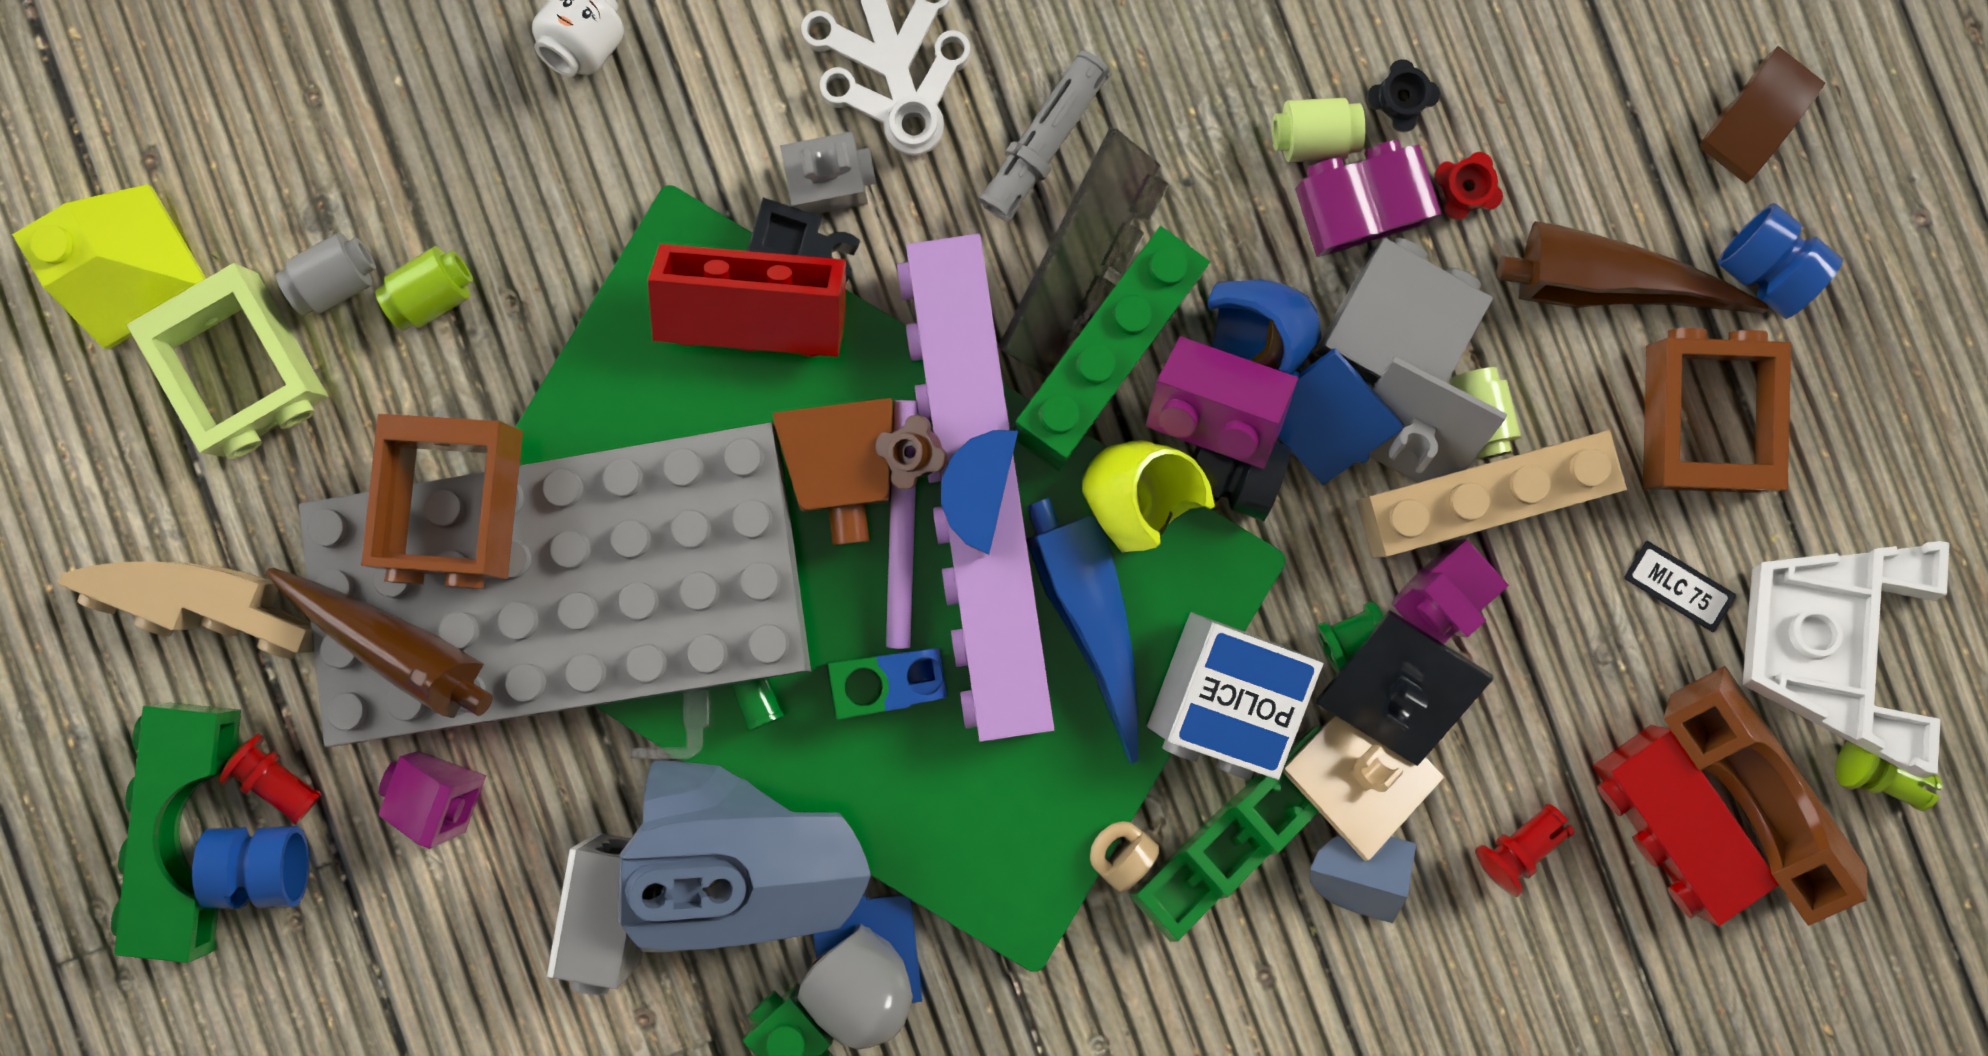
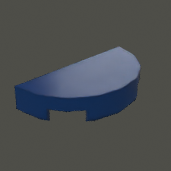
M992 430L969 439L952 455L942 476L941 505L950 528L966 545L988 555L992 546L1018 431Z

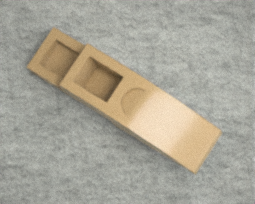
M119 562L93 565L64 572L58 582V585L80 593L77 600L79 604L109 614H115L118 608L137 616L134 622L135 626L157 635L170 637L174 630L199 629V626L202 625L207 629L228 636H237L240 630L260 638L257 644L259 649L286 659H293L295 653L314 652L311 622L272 607L279 589L271 580L250 573L219 566L183 562Z

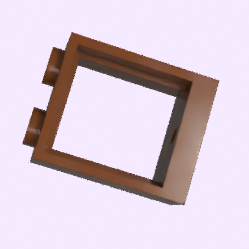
M1678 328L1668 330V338L1646 345L1643 489L1736 493L1787 491L1791 342L1768 341V332L1761 330L1729 332L1728 340L1707 339L1706 329ZM1682 359L1757 361L1755 464L1680 462Z
M378 414L361 566L385 570V582L424 585L425 573L446 575L444 586L468 589H484L485 578L508 579L523 431L501 421ZM417 449L487 453L476 559L406 554Z

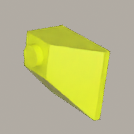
M148 184L64 203L12 234L42 287L103 349L107 350L132 337L127 324L207 279L154 188Z

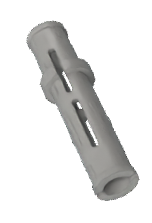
M1079 51L1069 70L1044 103L1028 130L1018 142H1011L1006 149L1005 155L1007 159L995 178L978 198L979 203L983 204L982 206L1001 220L1010 222L1030 189L1033 188L1038 180H1045L1051 171L1049 163L1055 156L1054 154L1063 141L1066 140L1088 108L1091 100L1112 73L1111 70L1107 69L1108 66L1102 60L1089 52Z

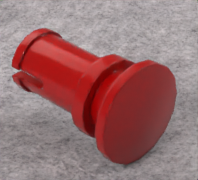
M258 733L243 743L230 756L220 773L218 783L224 786L232 778L236 779L242 784L240 787L241 792L247 796L254 792L288 817L294 825H297L315 805L322 793L314 790L278 763L280 756L274 751L268 755L261 751L259 746L262 744L264 736Z
M1545 804L1540 812L1510 837L1502 834L1495 841L1497 848L1491 850L1485 845H1479L1475 849V854L1480 865L1495 884L1508 894L1518 897L1523 892L1518 879L1522 876L1528 879L1537 872L1535 865L1563 841L1571 838L1575 833L1574 828L1570 824L1563 827L1562 825L1568 819L1555 806Z

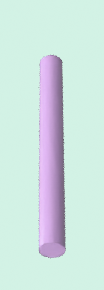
M894 400L893 432L903 427L909 416L918 415L917 401ZM912 446L908 447L906 450L907 456L909 458L915 456V448ZM892 481L886 647L903 649L910 648L916 485L911 489H899L893 485Z

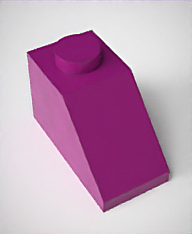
M421 751L402 755L399 757L398 762L392 761L381 779L378 793L379 796L385 798L378 815L416 844L431 849L466 833L487 775Z

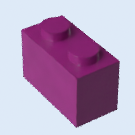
M1180 336L1157 379L1145 427L1264 469L1284 424L1298 377Z

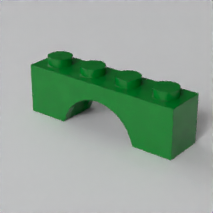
M1160 225L1017 418L1012 428V431H1018L1016 440L1060 471L1129 373L1197 284L1211 261Z
M172 702L143 706L142 716L137 719L132 734L133 748L137 752L135 777L129 782L125 795V807L130 813L128 838L123 842L118 856V869L123 875L121 898L117 902L111 917V932L116 936L115 956L190 963L214 951L219 909H205L199 905L195 897L192 883V868L183 854L180 843V821L183 810L192 794L203 783L220 775L227 760L237 750L241 709Z

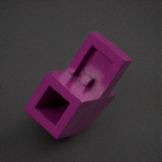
M1468 539L1453 540L1401 589L1394 598L1392 605L1405 620L1445 644L1453 635L1469 637L1487 621L1480 611L1509 585Z

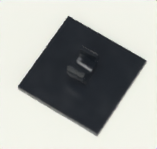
M1389 610L1317 697L1316 704L1418 766L1494 678L1493 674Z

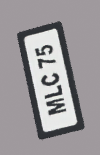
M1645 541L1624 576V579L1711 632L1716 631L1736 598V594L1649 541Z

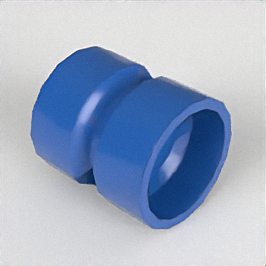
M1772 203L1755 215L1724 249L1717 264L1744 286L1757 283L1759 285L1757 297L1782 318L1788 319L1804 309L1821 293L1837 274L1843 263V258L1818 237L1807 240L1800 237L1802 224L1778 204Z
M298 826L262 827L257 829L252 837H250L246 827L206 829L198 840L192 865V883L199 905L205 909H240L247 906L250 900L258 908H289L299 905L305 894L310 869L307 838L304 831Z

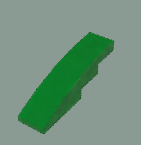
M1319 725L1313 726L1292 744L1285 765L1321 728ZM1283 772L1279 780L1259 773L1184 842L1129 897L1170 942H1178L1219 899L1228 898L1269 855L1278 854L1319 811Z

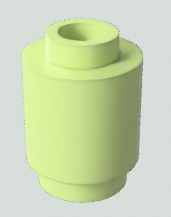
M1346 98L1287 100L1284 103L1283 112L1275 113L1273 116V147L1275 151L1283 150L1287 162L1324 161L1341 157L1342 160L1347 159L1349 153H1360L1364 147L1365 115L1361 103L1348 104Z
M1497 367L1473 370L1450 378V385L1507 414L1505 421L1481 450L1475 461L1491 459L1511 453L1510 442L1521 438V433L1507 380H1500Z

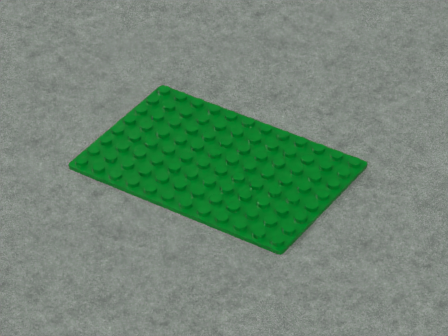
M667 185L657 194L516 424L515 428L523 431L520 466L770 422L774 424V412L892 398L893 402L894 400L917 401L915 385L926 384L923 360L911 361L905 324L847 289L846 320L838 357L821 355L809 357L798 353L762 350L743 351L738 348L704 345L683 346L677 343L652 341L648 277L659 244L747 251L752 234L749 230L676 186ZM1003 384L1009 429L1012 431L1015 421L1031 400ZM931 420V421H930V424H931V429H930V431H932V432L934 433V431H933V424H932V420ZM1086 434L1060 471H1058L1016 440L1013 456L1026 538L1036 534L1026 506L1043 499L1050 498L1059 525L1093 514L1082 492V480L1088 464L1097 454L1107 448L1106 445ZM780 444L811 672L769 678L780 710L783 711L785 717L748 731L746 728L747 723L731 684L596 705L594 707L684 762L721 766L737 777L747 780L755 788L792 812L840 813L860 842L867 859L870 874L1026 970L1038 972L1046 965L1099 876V873L1090 862L1091 846L1101 831L1111 824L1121 821L1131 823L1172 754L1162 748L1165 739L1146 726L1190 612L1245 632L1282 571L1286 561L1285 556L1279 549L1206 507L1189 509L1172 520L1160 536L1161 544L1153 549L1122 553L1107 535L1125 603L1134 657L1138 702V761L1131 764L1128 761L1089 666L1057 610L1044 592L1027 545L1054 731L979 742L978 728H965L960 692L972 690L968 665L956 667L951 630L963 629L959 604L947 606L942 569L954 567L950 543L938 544L933 508L942 506L941 481L929 483L928 476L917 478L910 648L886 647L890 502L865 506L870 541L833 546L829 511L809 513L801 511ZM940 648L948 697L911 704L910 707L839 720L835 718L826 662ZM1122 837L1117 838L1109 845L1105 853L1106 860L1110 858Z

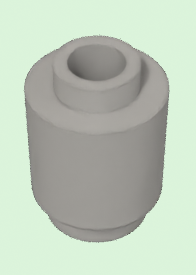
M337 232L286 260V268L276 273V279L282 293L300 315L305 316L312 311L321 314L372 286V279L369 273L375 270L376 266L367 248L357 237L348 240L343 234Z

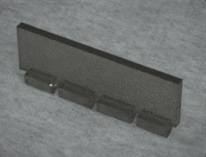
M1109 128L997 347L1044 378H1048L1080 333L1076 332L1079 324L1083 326L1088 324L1116 286L1108 279L1103 278L1105 273L1108 271L1120 277L1124 275L1145 234L1137 226L1131 224V222L1136 218L1149 224L1169 187V184L1161 177L1155 176L1161 165L1118 129Z

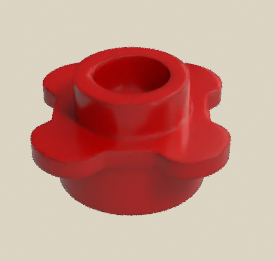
M1475 152L1469 158L1463 159L1457 164L1445 161L1434 172V180L1438 185L1442 186L1446 198L1444 212L1451 219L1462 220L1470 211L1479 208L1489 211L1494 210L1502 202L1503 192L1498 187L1497 173L1493 168L1491 157L1486 153ZM1464 181H1471L1474 188L1472 191L1464 189Z

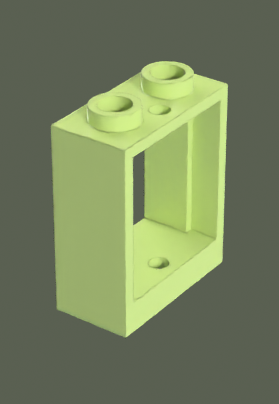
M236 263L227 266L127 324L128 329L199 453L227 457V459H236L244 456L262 444L260 436L277 426H280L281 429H286L304 422L315 413L312 406L329 397L259 274ZM243 309L286 385L216 425L173 349Z

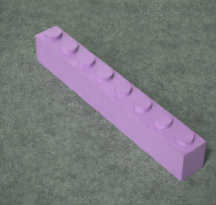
M980 233L906 244L908 262L897 263L902 300L914 299L917 323L906 324L911 361L923 360L926 384L915 385L918 413L929 421L932 420L934 434L939 438L942 448L947 455L944 468L940 472H933L928 475L929 483L942 482V476L952 455L969 439L992 430H1010ZM1012 456L989 555L963 542L950 528L942 506L933 508L938 544L950 543L954 567L942 569L947 606L959 604L963 629L951 630L956 667L967 665L969 667L972 690L960 692L966 729L978 728L979 742L1054 731L1014 456Z

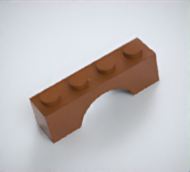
M1723 666L1672 693L1664 714V721L1699 771L1705 770L1712 773L1736 798L1757 832L1767 855L1773 877L1805 923L1810 926L1866 901L1867 867L1727 667Z

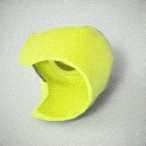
M1144 440L1110 445L1094 457L1083 475L1082 492L1098 523L1122 553L1156 548L1161 544L1160 536L1164 533L1168 524L1189 509L1206 507L1210 510L1215 507L1210 483L1197 462L1185 453L1169 446L1157 445Z

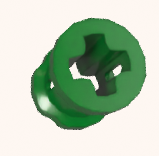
M1374 601L1363 604L1362 612L1336 624L1329 625L1327 622H1322L1316 625V632L1322 649L1336 674L1384 617Z

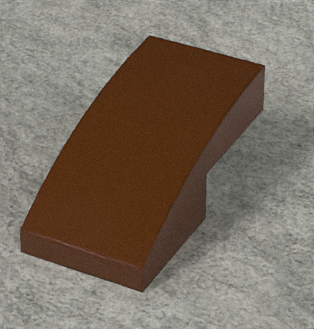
M1777 46L1762 60L1738 97L1723 109L1698 147L1747 184L1786 139L1826 83L1781 47Z

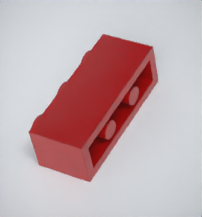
M659 244L648 277L652 341L677 343L683 346L704 345L738 348L743 351L762 350L798 353L809 357L819 355L838 357L846 320L845 259Z
M1650 725L1592 765L1603 781L1597 786L1601 797L1618 816L1626 814L1638 831L1632 837L1634 844L1652 866L1658 867L1661 864L1673 882L1667 888L1669 894L1689 918L1697 916L1720 927L1779 885L1773 877L1771 869L1704 773L1696 767L1670 728Z

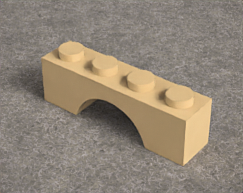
M1607 430L1357 499L1356 504L1372 558L1388 557L1625 491L1627 487L1611 432Z

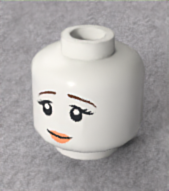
M548 0L535 16L532 24V33L536 40L534 48L538 56L553 70L567 77H574L576 74L585 76L598 72L623 38L624 26L621 18L616 13L618 10L616 0Z

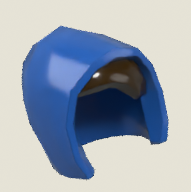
M1259 279L1219 281L1212 289L1208 300V308L1218 309L1217 324L1211 346L1213 348L1291 374L1304 363L1322 339L1317 309L1307 295L1295 288L1282 283Z

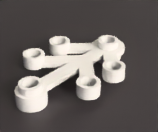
M860 0L874 42L838 25L834 17L826 11L816 10L807 14L802 21L801 32L806 45L810 49L817 52H825L831 49L886 77L892 99L865 88L855 82L853 75L848 70L834 67L827 70L820 79L819 86L824 101L834 108L850 106L883 123L888 142L894 149L903 154L916 156L931 151L941 140L944 131L943 115L938 108V104L954 73L963 69L969 63L971 57L970 42L959 31L949 30L943 32L935 42L934 51L936 59L917 92L915 91L909 68L936 15L946 12L951 6L952 0H941L938 3L916 0L898 35L886 0ZM816 23H826L831 27V32L827 38L816 40L809 35L811 27ZM956 42L960 44L964 49L962 56L956 60L945 58L941 50L947 43ZM835 79H843L850 85L848 92L841 97L832 96L827 91L829 84ZM910 117H919L926 125L922 133L912 136L904 132V122Z

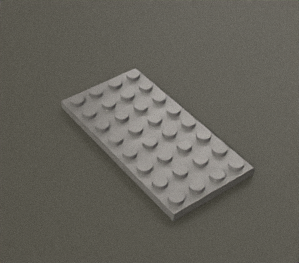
M772 422L519 466L508 579L485 578L484 589L444 586L446 575L426 573L424 585L385 582V570L361 566L369 492L299 504L306 579L349 595L416 625L482 662L484 665L474 684L493 696L489 709L481 716H476L462 706L454 718L442 716L401 691L360 662L311 621L324 747L349 745L811 672L780 441L775 424ZM485 472L413 484L406 554L476 559Z

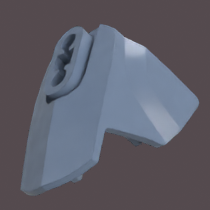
M659 760L651 763L648 772L643 805V823L620 853L619 923L631 940L641 948V952L714 949L805 936L839 929L858 905L866 890L871 874L860 842L840 813L792 812L755 788L747 780L737 777L721 766ZM721 879L718 884L709 887L713 881ZM658 883L664 886L660 888V895L655 899H642L644 889L650 884Z

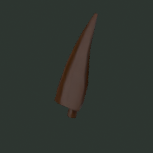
M1534 221L1532 224L1523 259L1502 255L1496 271L1498 280L1520 283L1518 299L1565 307L1582 308L1613 304L1676 305L1752 313H1764L1768 310V305L1724 280L1678 260L1629 243L1539 221Z
M269 568L266 571L265 575L325 634L360 662L429 709L450 718L456 716L461 706L476 716L483 715L489 709L493 700L492 694L474 684L484 665L482 662L442 638L349 595L277 568Z

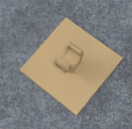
M1333 715L1282 770L1364 861H1369L1444 778L1426 757L1416 766L1336 715Z

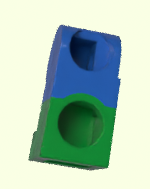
M940 648L826 662L834 716L837 720L907 708L911 704L948 697Z

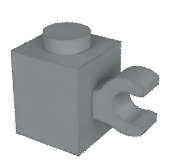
M853 131L780 145L792 207L812 214H819L868 204L865 186L876 184L869 148L858 150Z

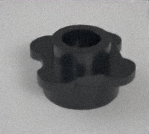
M1405 59L1393 62L1389 68V76L1381 84L1373 85L1367 92L1369 107L1373 110H1382L1392 119L1393 128L1403 133L1412 131L1417 125V117L1426 107L1435 106L1440 98L1439 87L1434 82H1430L1428 76L1423 71L1415 68L1412 62ZM1400 91L1408 93L1409 98L1407 101H1401L1398 98Z

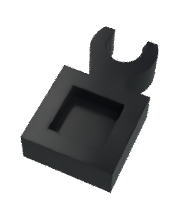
M763 197L747 251L833 258L832 253L835 251L854 255L859 247L860 240L847 232H835L828 236L820 234L818 230L822 219L821 216ZM846 266V283L852 272V268Z

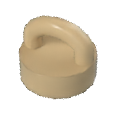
M1121 821L1109 825L1097 836L1091 846L1090 862L1101 877L1116 891H1126L1134 886L1151 868L1159 854V846L1134 824ZM1119 837H1126L1128 840L1118 848L1109 861L1106 860L1105 853L1109 845Z

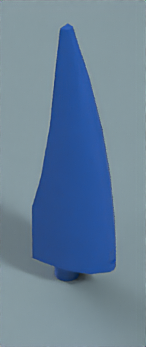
M1046 498L1026 506L1036 531L1035 535L1026 538V543L1044 592L1057 610L1089 666L1128 761L1133 764L1138 761V702L1134 657L1125 603L1108 537L1094 514L1059 525L1051 500Z

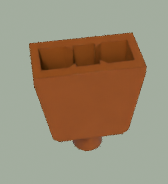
M892 398L773 413L774 424L801 511L806 513L829 511L833 546L870 541L865 506L890 502L891 468L886 458L877 454L875 444L881 433H893L894 402Z

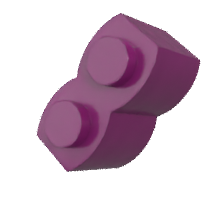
M1392 140L1364 152L1365 161L1344 166L1342 158L1337 157L1319 162L1306 169L1308 178L1303 179L1295 188L1316 257L1333 254L1373 240L1418 228L1431 223L1441 215L1419 144L1402 148L1399 140Z

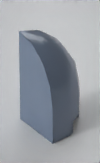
M1341 835L1336 836L1318 850L1310 868V883L1318 894L1339 907L1393 923L1408 898L1416 843L1391 836L1369 861H1364Z

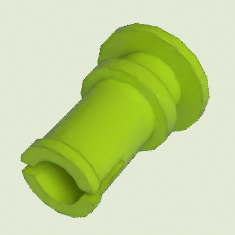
M1848 740L1841 748L1836 759L1835 779L1839 785L1852 790L1860 787L1873 794L1884 792L1919 811L1929 810L1940 797L1923 789L1924 785H1927L1935 790H1942V780L1939 776L1933 775L1928 778L1916 777Z

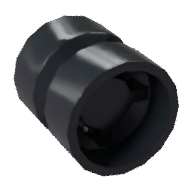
M1275 442L1264 469L1198 445L1195 447L1192 458L1203 470L1210 483L1214 503L1221 497L1227 498L1230 510L1259 521H1265L1283 482L1289 463L1291 447Z

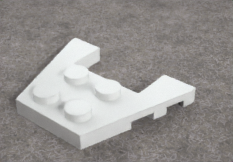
M1937 541L1928 542L1919 547L1897 549V546L1877 548L1868 553L1843 556L1835 553L1768 561L1758 564L1752 569L1742 685L1916 777L1928 778L1938 774L1940 719L1877 707L1874 705L1881 591L1932 601L1947 595L1949 543Z

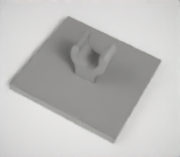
M1394 356L1372 389L1403 422L1404 428L1401 432L1369 453V457L1417 482L1463 471L1471 465L1505 421L1507 414Z

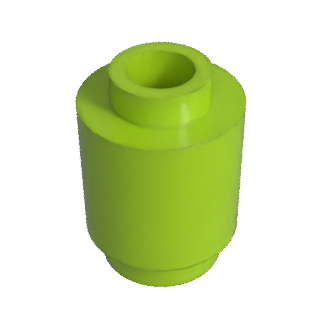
M433 246L385 276V284L375 290V295L380 307L389 320L398 329L405 331L411 326L422 328L469 299L470 292L467 285L473 282V278L468 267L455 251L451 250L445 253L439 247Z

